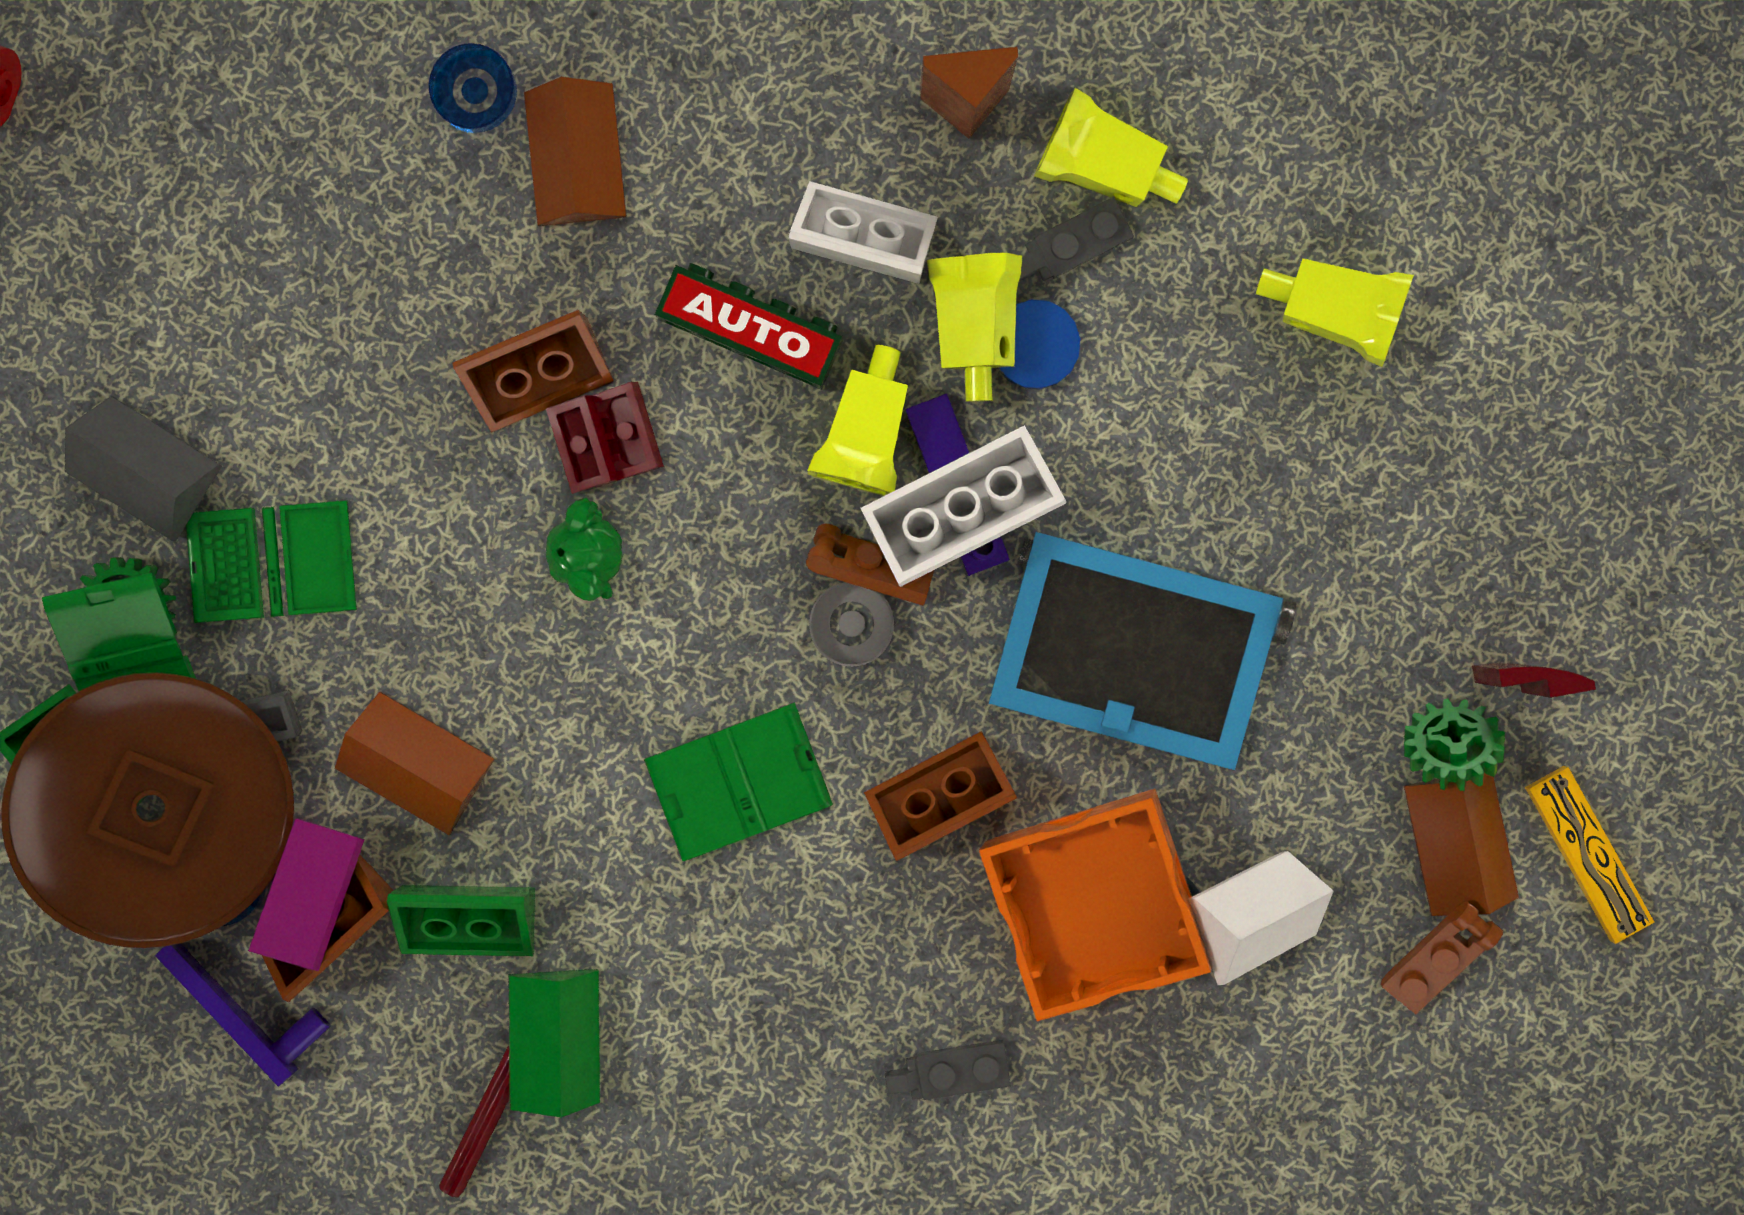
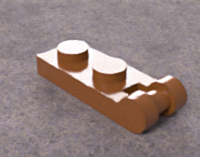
M825 523L817 527L813 538L816 546L810 549L806 559V566L812 572L924 606L934 570L900 587L878 544L842 534L841 530L832 524ZM834 554L843 556V557H845V558L843 559V558L836 557Z
M1464 901L1381 980V987L1416 1015L1484 951L1492 949L1501 939L1503 930L1493 921L1485 922L1478 916V909L1468 901ZM1467 929L1473 935L1466 940L1458 932Z

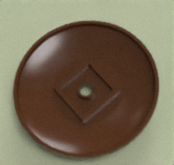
M158 672L135 673L100 681L78 691L50 710L36 724L22 743L8 772L1 808L2 834L10 864L19 882L31 899L56 922L88 939L108 945L127 948L165 947L202 937L222 927L249 907L263 892L277 871L292 829L294 792L289 768L278 742L263 721L243 702L210 683L192 677ZM147 795L158 796L164 802L163 813L153 820L143 819L136 812L137 803Z

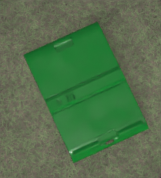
M348 501L279 506L288 615L357 610ZM263 507L262 517L271 617L284 616L274 507ZM255 508L194 512L186 524L194 623L263 618L264 611ZM194 562H196V570H197V573H195V565H194Z
M153 572L42 597L46 615L78 691L100 681L135 673H169L196 679L188 656L182 655L175 637L177 634L176 628Z
M795 702L644 759L682 861L690 860L833 805ZM807 750L810 751L811 757L813 759L811 761H809L805 752Z

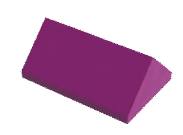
M295 818L248 951L319 971L365 839Z

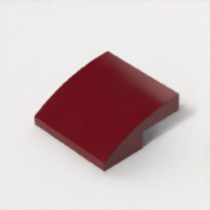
M631 381L594 395H583L546 408L572 494L664 467L638 382Z
M1490 663L1472 666L1475 683L1496 687L1520 684L1521 692L1525 694L1552 698L1596 690L1594 680L1565 670L1511 663Z

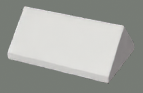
M809 181L789 233V242L791 248L920 284L938 217Z
M1284 851L1189 898L1217 985L1229 983L1317 934L1333 890L1290 852Z

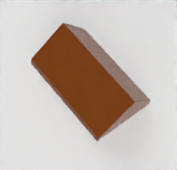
M1007 47L923 56L920 82L921 100L970 139L1009 91L1018 59V48Z
M561 76L524 92L538 226L627 217L613 84Z
M580 310L566 314L452 363L455 372L491 433L544 411L546 408L558 405L614 381L588 318Z
M379 692L345 733L334 769L450 836L495 759L382 692Z
M982 731L864 792L896 861L1017 799L1012 786Z
M1484 773L1483 785L1480 787L1471 780L1466 781L1465 791H1459L1456 782H1449L1447 788L1442 790L1440 789L1439 779H1433L1428 783L1419 782L1404 786L1431 916H1448L1464 901H1468L1479 911L1478 915L1491 914L1519 898L1493 776Z
M360 854L319 971L262 955L284 1001L290 1002L389 911L387 897L394 890Z

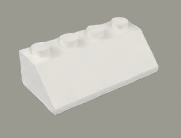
M1024 425L863 506L861 510L901 587L1066 504V500Z

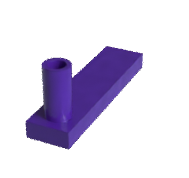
M947 393L905 409L928 473L969 454ZM1001 536L961 556L967 576L1010 560Z
M181 943L165 946L154 955L278 1087L299 1069L293 1061L331 1027L330 1023L319 1011L312 1007L277 1041L273 1042Z

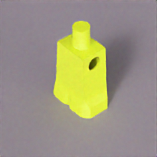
M1074 88L1069 95L1034 174V177L1049 182L1058 180L1071 182L1105 196L1115 197L1116 200L1135 207L1145 200L1148 191L1177 204L1188 183L1187 178L1160 166L1168 148L1167 145L1104 112L1094 103L1090 96L1077 88Z
M984 253L927 260L929 279L933 285L936 297L941 367L965 370L966 402L993 401L992 368L1013 367L1015 364L1016 293L1021 275L1022 256L1011 253Z
M1302 258L1296 277L1264 268L1256 295L1287 303L1283 316L1284 323L1348 346L1360 353L1365 360L1383 367L1414 275L1399 272L1375 275Z
M875 345L868 373L851 370L829 436L824 445L814 453L807 470L808 475L882 496L895 491L897 475L894 469L893 455L908 388L906 384L893 381L901 355L899 350L884 345Z

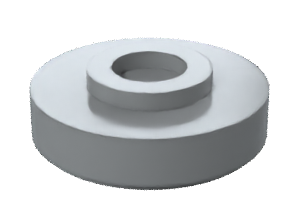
M843 582L830 587L816 600L810 614L809 629L814 645L824 657L836 664L854 667L874 661L886 650L894 631V617L888 601L881 593ZM846 602L863 604L870 610L874 619V628L871 636L864 643L856 646L840 643L835 639L830 629V618L833 611L839 605ZM847 611L839 619V629L848 637L860 635L865 628L864 617L857 611Z

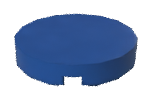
M1031 299L1016 304L1015 364L1013 367H999L997 369L1008 381L1023 388L1040 390L1056 385L1072 371L1079 357L1081 339L1075 321L1065 309L1050 301Z

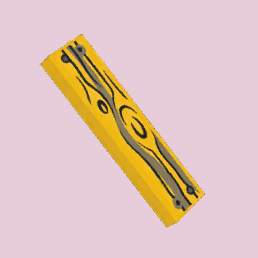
M1562 766L1526 786L1525 789L1610 942L1617 944L1655 923L1569 767Z

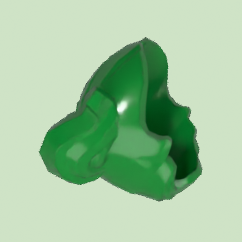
M582 498L571 504L567 508L565 521L555 526L549 532L546 542V559L551 576L557 582L567 583L570 591L575 596L587 601H593L600 596L604 599L612 597L613 592L608 581L613 579L619 571L623 558L621 550L622 539L618 531L608 521L602 519L601 510L598 509L595 502Z

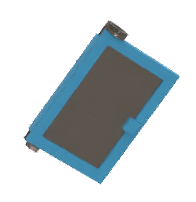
M1035 532L1033 540L1024 538L1017 564L1026 567L989 704L1235 770L1271 641L1285 644L1295 617L1296 602Z

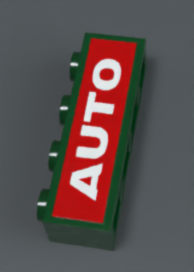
M690 263L687 269L675 265L655 312L658 320L820 390L823 389L843 342L842 336L836 334L838 328L836 325L813 316L811 322L794 316L797 309L777 299H772L770 305L753 298L755 295L753 289L735 281H731L729 287L712 280L714 273L698 265Z

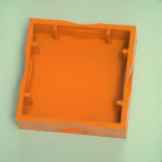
M1156 789L985 841L979 849L999 912L1007 922L1014 940L1016 962L1036 1021L1094 1006L1120 993L1134 990H1150L1211 972L1212 967L1189 902V898L1192 895Z

